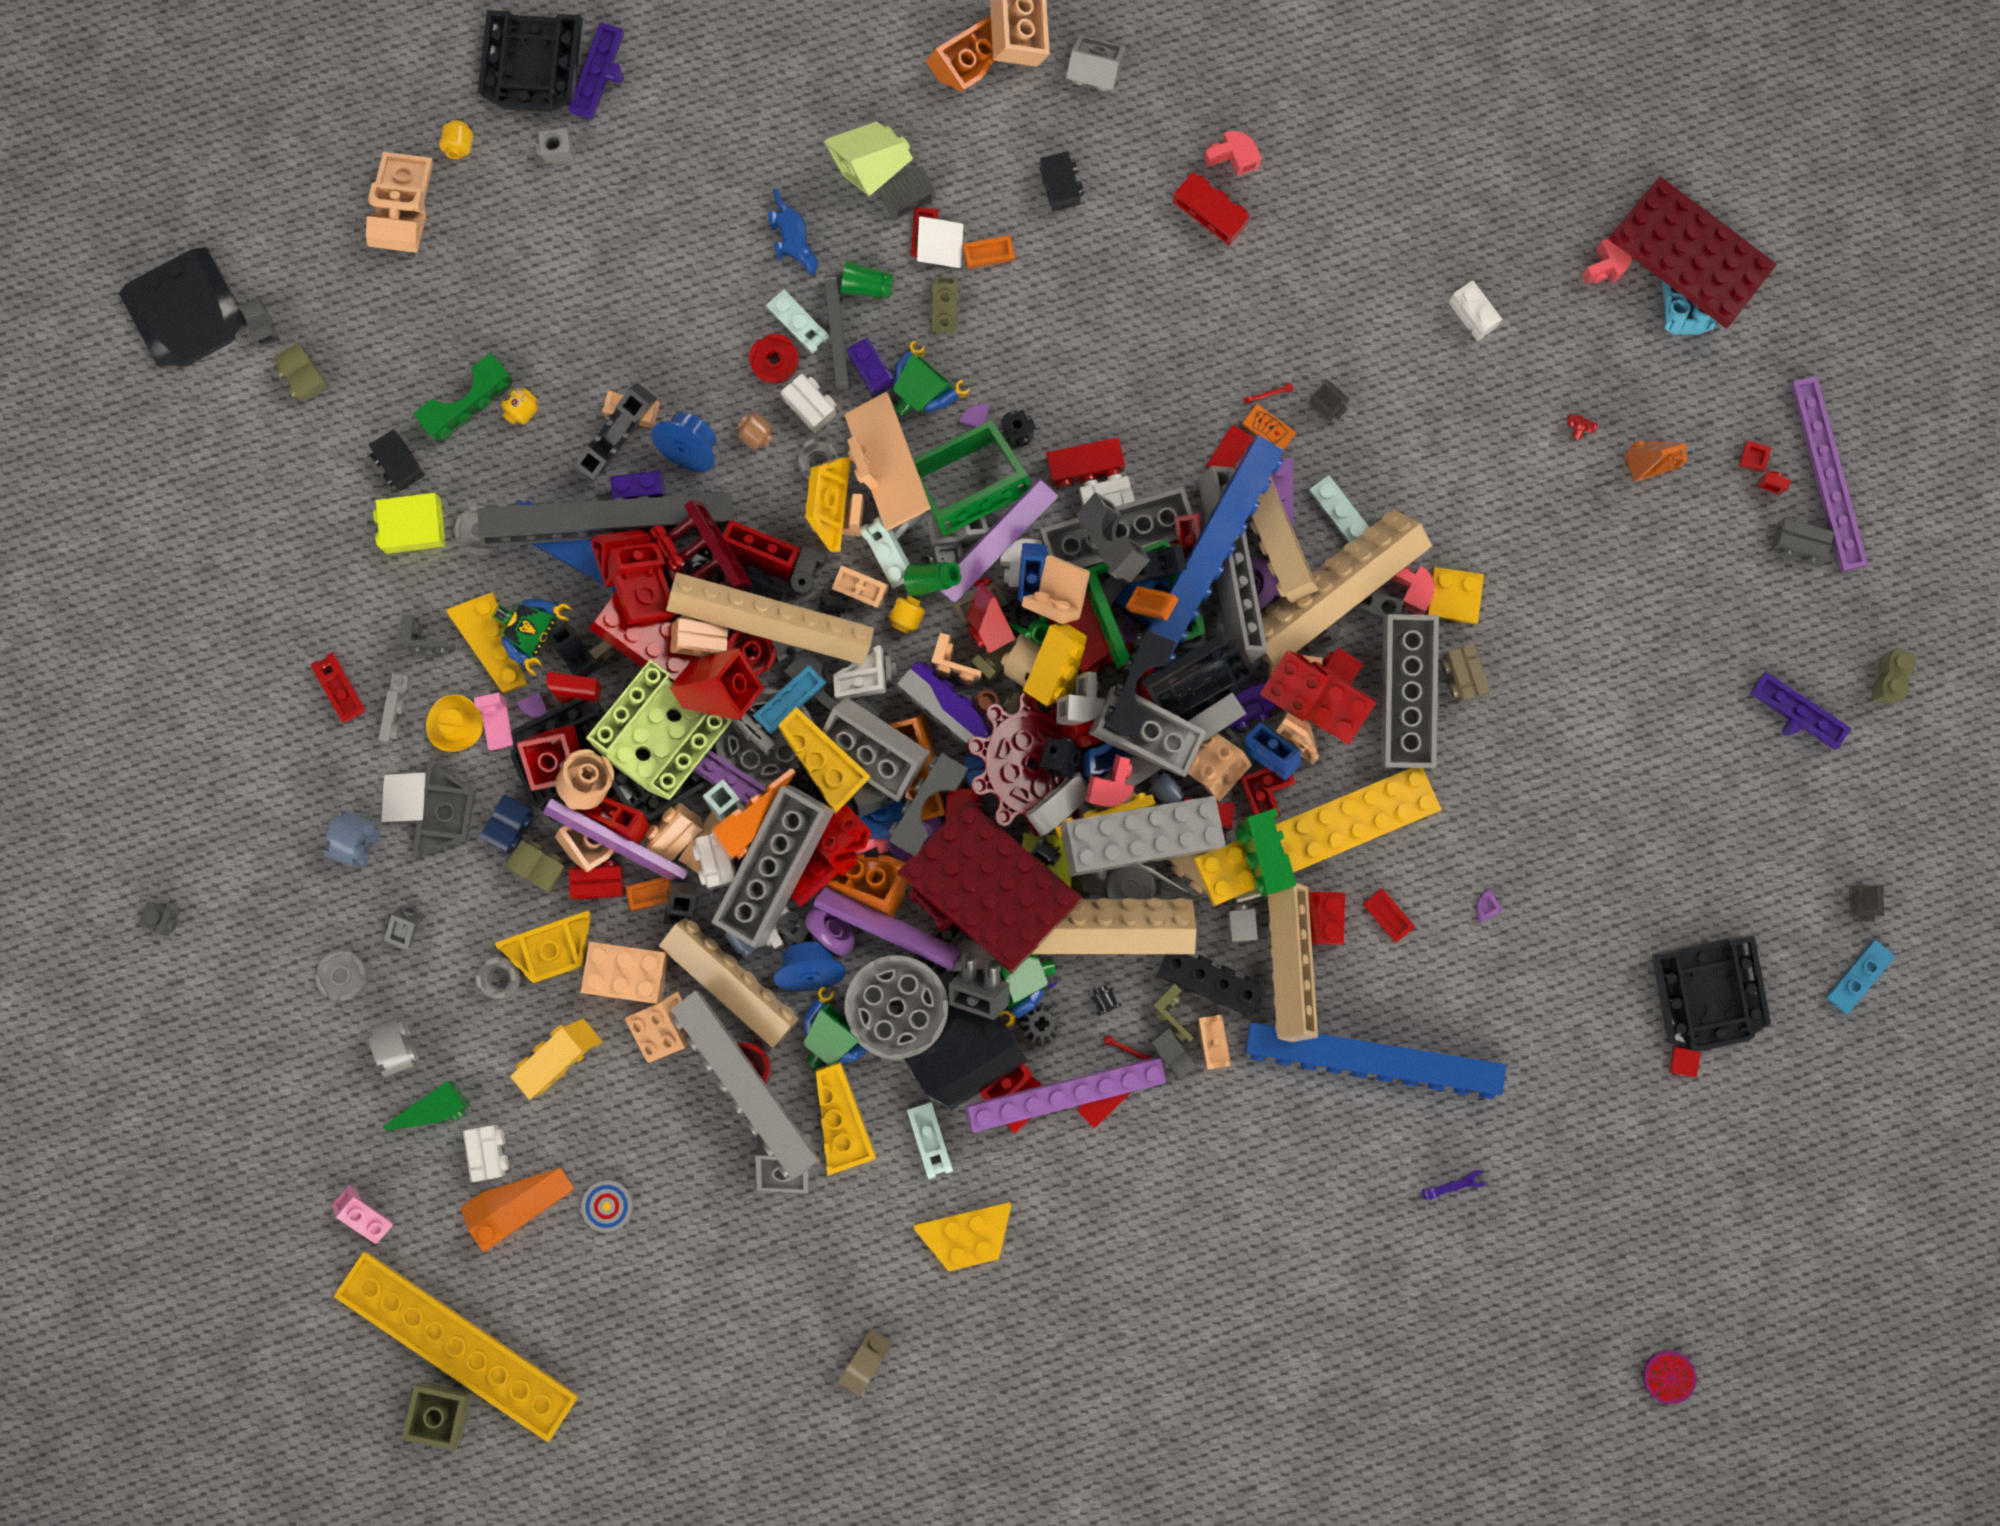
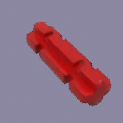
M654 526L650 530L653 540H657L655 543L660 547L664 559H668L667 564L670 569L678 571L684 566L681 556H677L678 551L669 536L666 537L667 532L664 527Z

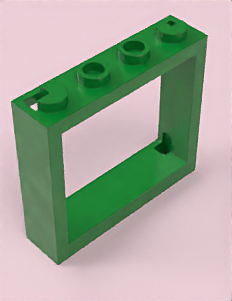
M992 420L913 459L931 506L928 511L943 536L1018 500L1031 487L1026 471ZM995 442L1015 473L940 510L921 478Z
M1168 539L1144 547L1143 550L1145 552L1158 551L1171 546V544H1169ZM1104 562L1085 569L1090 572L1086 593L1118 669L1125 666L1128 657L1133 658V654L1129 655L1097 577L1108 572L1109 567ZM1177 575L1167 577L1170 585H1172ZM1200 614L1193 624L1189 622L1187 626L1189 632L1183 643L1205 634V627L1202 622L1204 619Z

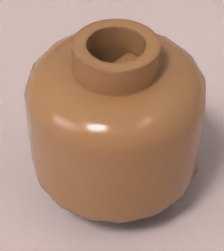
M746 413L736 427L738 439L752 449H758L761 445L766 447L774 436L770 433L772 424L758 413H751L750 415Z

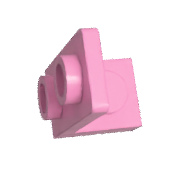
M500 693L475 697V707L482 712L488 749L493 751L512 747L514 741L506 698Z
M350 1185L332 1204L336 1218L374 1244H377L392 1227V1222L362 1202L358 1191Z

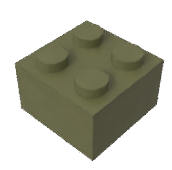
M424 1381L414 1385L402 1439L454 1450L461 1445L473 1392Z

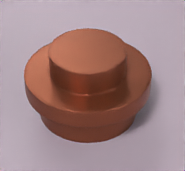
M991 690L980 691L974 699L976 710L984 715L990 705H999L997 694Z

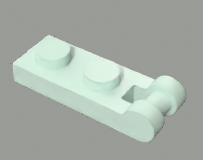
M785 289L766 305L767 309L810 354H814L822 342L826 343L830 339L828 333L810 317ZM813 331L816 335L810 340L806 336Z
M879 516L874 519V523H867L861 526L860 532L868 541L892 589L904 583V571L909 562L892 529L887 531ZM879 531L883 538L879 539L876 532Z
M932 1102L907 1110L928 1179L935 1178L936 1174L942 1172L946 1174L953 1172ZM940 1154L942 1162L932 1165L930 1157Z

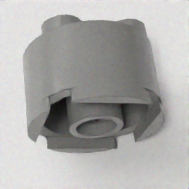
M396 1018L367 1029V1033L373 1034V1037L368 1038L376 1064L377 1066L383 1064L385 1071L381 1072L383 1077L415 1066V1062L420 1060L416 1046L412 1047L409 1043L408 1037H411L412 1034L407 1022Z

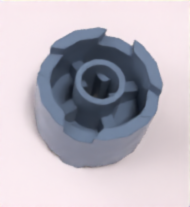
M342 810L341 818L335 816L326 835V840L330 841L329 850L324 849V855L327 858L356 868L358 866L365 867L370 857L368 853L370 846L377 842L380 831L375 829L374 820Z

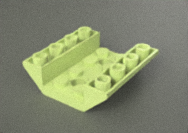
M649 660L586 739L612 765L644 789L670 800L731 724L732 720L722 716L682 708L670 690V686L673 684L670 681L671 674L652 660ZM671 710H676L681 714V719L677 722H672L667 718V713ZM639 749H646L650 753V758L646 761H641L636 757L635 753Z

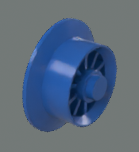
M680 412L676 413L670 421L659 422L653 427L651 432L653 443L669 461L692 472L699 473L707 472L713 467L715 457L712 448L716 443V436L711 427L703 420L692 414Z
M804 942L792 945L783 951V966L775 972L774 982L778 987L789 991L804 992L818 990L821 987L828 988L839 983L845 977L846 970L841 963L834 961L833 952L820 942Z

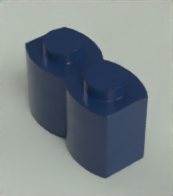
M504 794L485 825L479 839L510 854L512 850L515 851L522 840L520 837L522 831L532 825L535 819L533 815L534 809Z

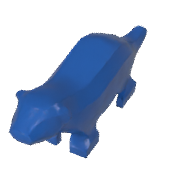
M774 188V198L781 212L770 211L767 214L772 231L777 229V225L781 230L783 242L774 243L778 260H781L784 255H788L800 262L810 275H815L818 260L807 244L805 220L797 211L783 202L778 188Z

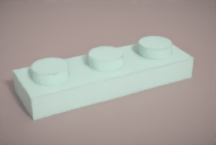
M1330 475L1309 489L1308 492L1347 543L1354 541L1363 534L1365 529L1369 528Z

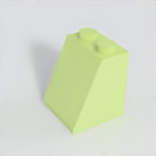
M877 121L827 138L824 141L841 174L868 196L872 195L913 159L908 150L910 145L902 136L898 138L889 126L884 127Z

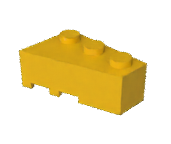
M1067 623L1050 625L1023 691L1046 706L1057 702V698L1068 694L1073 695L1087 636Z
M584 1018L565 1027L562 1024L550 1033L552 1038L549 1041H542L532 1050L535 1053L530 1058L525 1057L515 1066L517 1070L510 1077L529 1100L541 1095L560 1079L576 1061L580 1062L584 1058L583 1055L589 1049L597 1047L603 1042Z

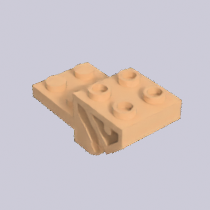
M383 152L376 182H372L369 193V203L376 207L375 214L367 216L366 239L368 247L418 253L426 219L424 201L433 168L432 158Z

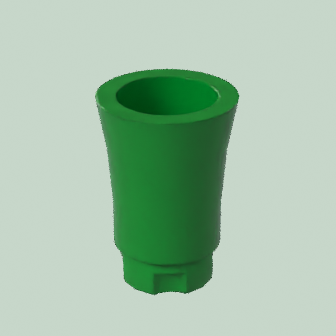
M846 260L840 294L890 298L894 275L884 274V271Z
M955 562L909 564L904 571V585L909 595L913 598H920L929 593L950 589L952 586L959 585L962 578L960 567Z

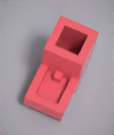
M1237 131L1225 132L1223 144L1219 142L1214 143L1205 150L1204 162L1207 168L1230 159L1236 176L1258 169L1262 160L1254 141L1248 135Z
M1607 238L1602 240L1596 248L1602 262L1587 267L1582 277L1585 284L1592 281L1597 284L1608 277L1611 283H1614L1628 269L1632 257Z
M1406 566L1390 580L1407 588L1402 598L1404 601L1403 608L1418 615H1423L1434 595L1433 578L1422 566H1419L1415 573H1412L1411 569Z
M1115 755L1110 779L1090 775L1085 801L1106 807L1117 806L1126 801L1134 789L1133 785L1125 783V780L1130 778L1132 772L1130 759L1125 756Z

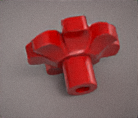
M1568 414L1566 418L1567 425L1574 427L1572 433L1574 439L1581 440L1584 431L1593 433L1594 430H1597L1598 424L1589 419H1583L1582 415Z

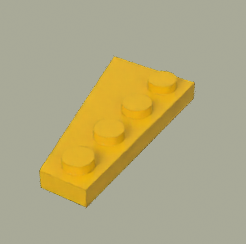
M493 592L446 609V612L502 693L506 694L528 685L521 665L509 658L501 643L502 636L498 633L503 624L492 618V614L498 606Z
M797 707L778 725L779 730L830 808L835 810L834 814L871 778L868 773Z
M840 1061L817 1069L816 1079L821 1108L827 1176L875 1160L877 1157L842 1062Z

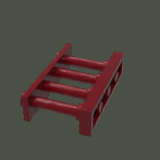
M694 500L686 503L684 507L688 512L687 518L668 532L666 537L669 536L673 542L691 527L696 526L700 532V538L677 556H681L685 563L705 546L709 547L713 554L711 560L690 576L703 579L717 567H720L725 574L724 580L719 583L720 585L744 591L752 586L751 581L704 503ZM650 533L647 534V535L650 536V542H651V543H655V542L657 541V540H653V538L651 537ZM664 559V566L667 569L673 581L675 579L676 572L686 575L682 568H680L678 571L671 570L669 565L667 564L668 559Z

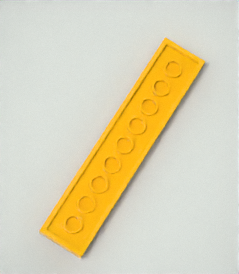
M1410 768L1275 825L1277 832L1283 831L1284 839L1280 840L1284 853L1289 855L1294 873L1439 812L1442 809L1424 769ZM1238 840L1227 844L1219 850L1208 852L1193 859L1213 906L1255 889L1253 885L1254 874L1252 869H1249L1245 863L1244 854L1246 852L1243 844L1240 845Z
M367 1251L362 1253L333 1296L546 1442L551 1441L579 1398L578 1394Z

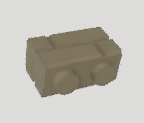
M1475 644L1446 652L1442 656V670L1445 675L1449 674L1451 684H1449L1450 694L1453 698H1457L1458 703L1481 697L1491 692Z

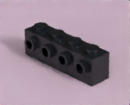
M705 546L691 557L686 575L690 576L712 559L713 554L709 547ZM739 561L752 583V586L746 589L745 592L786 602L791 585L785 583L780 577L767 575L760 568L747 566ZM717 567L702 580L719 584L724 580L725 574L720 567Z
M1188 954L1164 955L1156 974L1157 977L1173 984L1175 983L1184 989L1243 1015L1252 1017L1264 989L1258 986V980L1249 976H1245L1244 979L1235 976V970L1223 965L1219 969L1211 965L1212 960L1198 955L1197 958Z

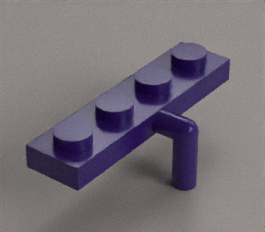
M599 23L575 89L574 102L570 103L568 108L570 114L593 121L607 80L616 83L624 81L619 64L614 63L624 36L623 29Z
M1767 672L1761 675L1749 693L1788 719L1782 729L1784 736L1795 734L1802 728L1836 750L1851 730V727Z

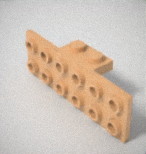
M885 392L847 412L845 418L852 435L851 438L847 439L850 450L847 452L853 464H856L857 469L854 472L858 481L861 484L865 483L872 491L884 528L889 531L929 510L931 506L890 395Z

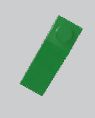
M446 1081L386 1123L383 1128L386 1131L449 1120L455 1122L466 1115L464 1110L470 1105L455 1082Z

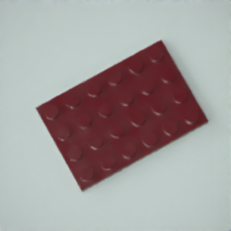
M1659 176L1608 238L1726 329L1732 324L1777 265L1773 260L1661 176Z
M967 801L920 848L916 856H912L898 870V875L996 961L1000 962L1011 974L1020 967L1082 901V897L970 801Z

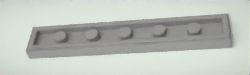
M1231 693L1188 722L1207 731L1202 741L1203 743L1245 716L1246 712L1234 694ZM1134 756L1130 759L1132 772L1130 778L1125 780V783L1135 787L1163 768ZM1112 771L1104 775V777L1110 779Z

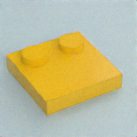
M1434 567L1432 573L1434 595L1428 606L1427 615H1439V619L1477 624L1484 574Z

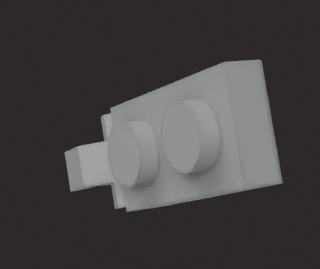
M392 674L378 738L383 744L392 745L393 739L398 738L400 725L396 724L398 714L402 715L404 700H401V696L409 690L408 676Z

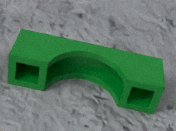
M491 352L471 367L473 384L471 390L463 399L454 403H441L431 399L413 413L436 442L450 437L454 428L459 424L464 425L469 422L473 413L478 409H485L490 405L493 397L497 394H503L510 389L511 383L514 382Z

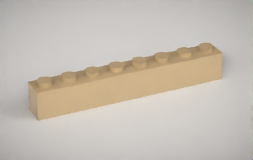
M677 572L666 611L864 665L874 628Z

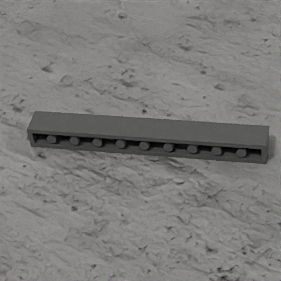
M717 491L705 495L690 493L687 496L667 494L656 498L640 496L636 499L617 497L606 501L589 499L586 502L567 500L556 504L539 502L535 505L512 504L506 507L488 505L484 508H477L479 539L481 547L592 540L595 535L642 530L648 534L656 525L663 526L668 533L687 518L688 512L684 505L690 500L704 503L721 532L726 530L730 520L734 521L732 493ZM693 526L684 534L700 532L696 526Z

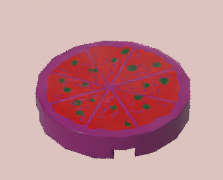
M1663 1350L1654 1353L1648 1358L1642 1373V1379L1645 1389L1653 1398L1662 1403L1673 1405L1681 1403L1691 1396L1696 1387L1697 1376L1694 1366L1687 1357L1679 1352Z

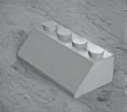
M847 697L832 709L822 730L871 776L867 781L868 783L897 802L901 800L919 775L931 753Z

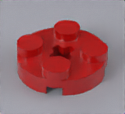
M766 335L767 337L757 340L751 347L749 361L752 371L758 379L765 383H786L798 369L799 356L796 347L789 338L783 335ZM778 354L780 362L772 365L770 360H767L768 357Z

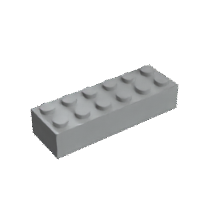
M1184 487L1116 506L1122 516L1117 525L1116 539L1125 536L1141 545L1142 548L1168 539L1169 544L1177 543L1174 517L1192 514ZM1078 518L1040 529L1042 544L1047 545V556L1053 555L1083 569L1104 563L1098 556L1100 553L1098 549L1090 543V536L1081 529L1080 525L1082 523Z
M1388 614L1383 616L1381 767L1437 768L1439 615Z
M782 785L711 923L754 948L765 946L835 810L793 786Z
M1216 796L1070 820L1060 825L1070 876L1206 853L1226 846Z

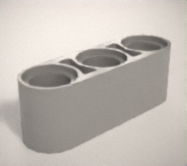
M1075 772L1072 779L1066 778L1026 813L1027 818L1040 836L1046 835L1056 828L1085 802L1088 783L1080 772Z

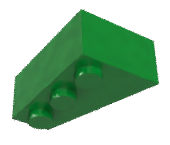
M1277 808L1247 817L1236 825L1237 830L1235 833L1240 845L1243 844L1246 852L1244 854L1245 863L1249 869H1252L1255 877L1253 879L1254 888L1257 893L1261 894L1262 898L1296 886L1289 855L1284 853L1280 840L1284 839L1283 831L1277 832L1274 817L1278 816Z

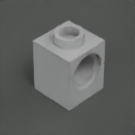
M568 128L538 132L539 141H536V150L538 156H542L545 164L574 160L572 137ZM559 144L556 149H549L551 145Z
M1248 905L1233 906V911L1227 912L1230 943L1258 940L1255 909L1248 910Z

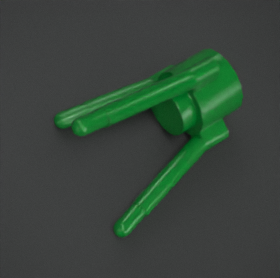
M1040 614L1039 620L1033 621L1028 629L1008 622L1011 629L1024 634L1026 637H1031L1035 642L1041 644L1049 629L1047 617Z

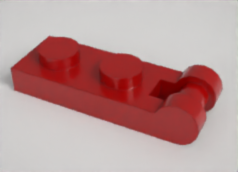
M333 651L327 654L326 658L319 662L317 660L310 664L344 724L367 712ZM332 667L334 671L326 675L325 670Z

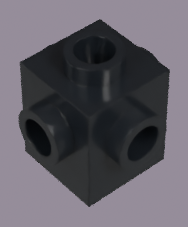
M1013 410L1003 416L1004 419H1001V429L998 430L1011 449L1016 447L1022 448L1033 440V430L1036 429L1032 417L1030 415L1026 416L1024 410L1019 412ZM1021 424V426H1022L1021 428H1019V429H1015V428H1014L1015 426Z
M1060 737L1059 740L1049 738L1043 750L1039 766L1051 776L1072 779L1080 762L1082 751L1069 738Z

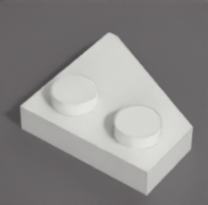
M881 645L873 648L874 652L866 657L864 665L852 662L849 667L843 668L833 675L834 692L837 701H843L846 697L854 699L886 693L884 656Z

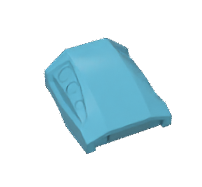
M1662 281L1665 304V330L1672 334H1701L1714 329L1716 321Z

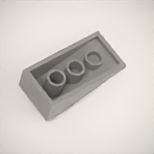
M1116 686L1109 688L1105 697L1104 708L1099 716L1095 718L1089 734L1118 749L1182 777H1186L1207 731L1135 694L1136 702L1146 714L1137 739L1107 728V720H1104V715L1108 706H1113L1117 696L1113 695Z

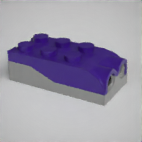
M917 661L897 683L898 690L904 697L964 748L967 749L968 741L972 737L988 738L991 735L992 728L975 711L974 703L964 695L960 698L955 694V687L946 679L940 681L935 675L936 671L927 663L921 665Z

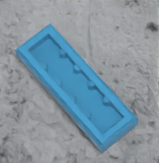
M808 665L757 711L753 717L772 735L778 729V725L796 707L800 709L827 683Z
M1872 940L1825 998L1841 1012L1849 1014L1896 956L1877 940Z

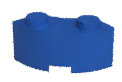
M1103 742L1099 748L1089 749L1081 756L1082 776L1086 781H1089L1090 775L1104 777V775L1112 771L1115 755L1128 757L1130 753Z

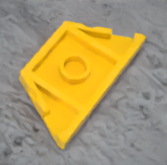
M850 457L838 458L811 467L808 480L809 488L805 505V518L830 552H840L851 464Z
M589 910L501 940L496 942L495 945L532 983L535 984L584 966L591 912Z
M1011 1202L913 1225L914 1230L948 1271L998 1260L1010 1214Z

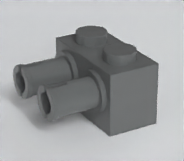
M972 952L963 953L961 955L962 971L949 983V1005L995 1020L1009 1005L1010 983L1000 980L1001 963L997 961L995 967L994 959L985 961L984 974L977 972L978 955L974 953L972 959Z

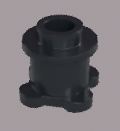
M821 589L819 612L837 615V617H840V613H845L846 598H842V593L839 592L838 595L825 594V589Z
M1045 835L1042 836L1031 852L1046 867L1049 864L1054 867L1062 855L1058 852L1061 847H1055L1048 842Z
M1107 985L1093 990L1094 996L1090 997V999H1094L1099 1010L1097 1012L1098 1016L1122 1006L1121 1002L1117 1003L1112 992L1114 990L1113 987L1108 989Z

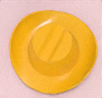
M454 694L440 698L432 706L426 719V732L430 742L435 747L444 751L455 752L472 746L478 741L483 731V718L480 710L475 707V704L470 699L461 695Z

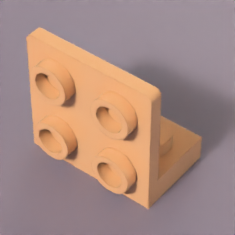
M1053 555L1046 556L1039 592L1024 596L1022 607L1060 624L1079 620L1090 572Z
M940 633L931 661L936 675L945 679H950L951 676L960 678L961 683L969 686H974L975 683L980 684L982 671L950 662L954 651V644L950 643V635Z
M1217 733L1200 745L1187 774L1202 784L1209 794L1216 796V801L1220 802L1252 764L1243 750Z
M678 991L670 994L657 1004L625 1018L648 1063L689 1046L686 1040L689 1035L684 1028L680 1030L671 1019L674 1014L670 1009L682 1001Z

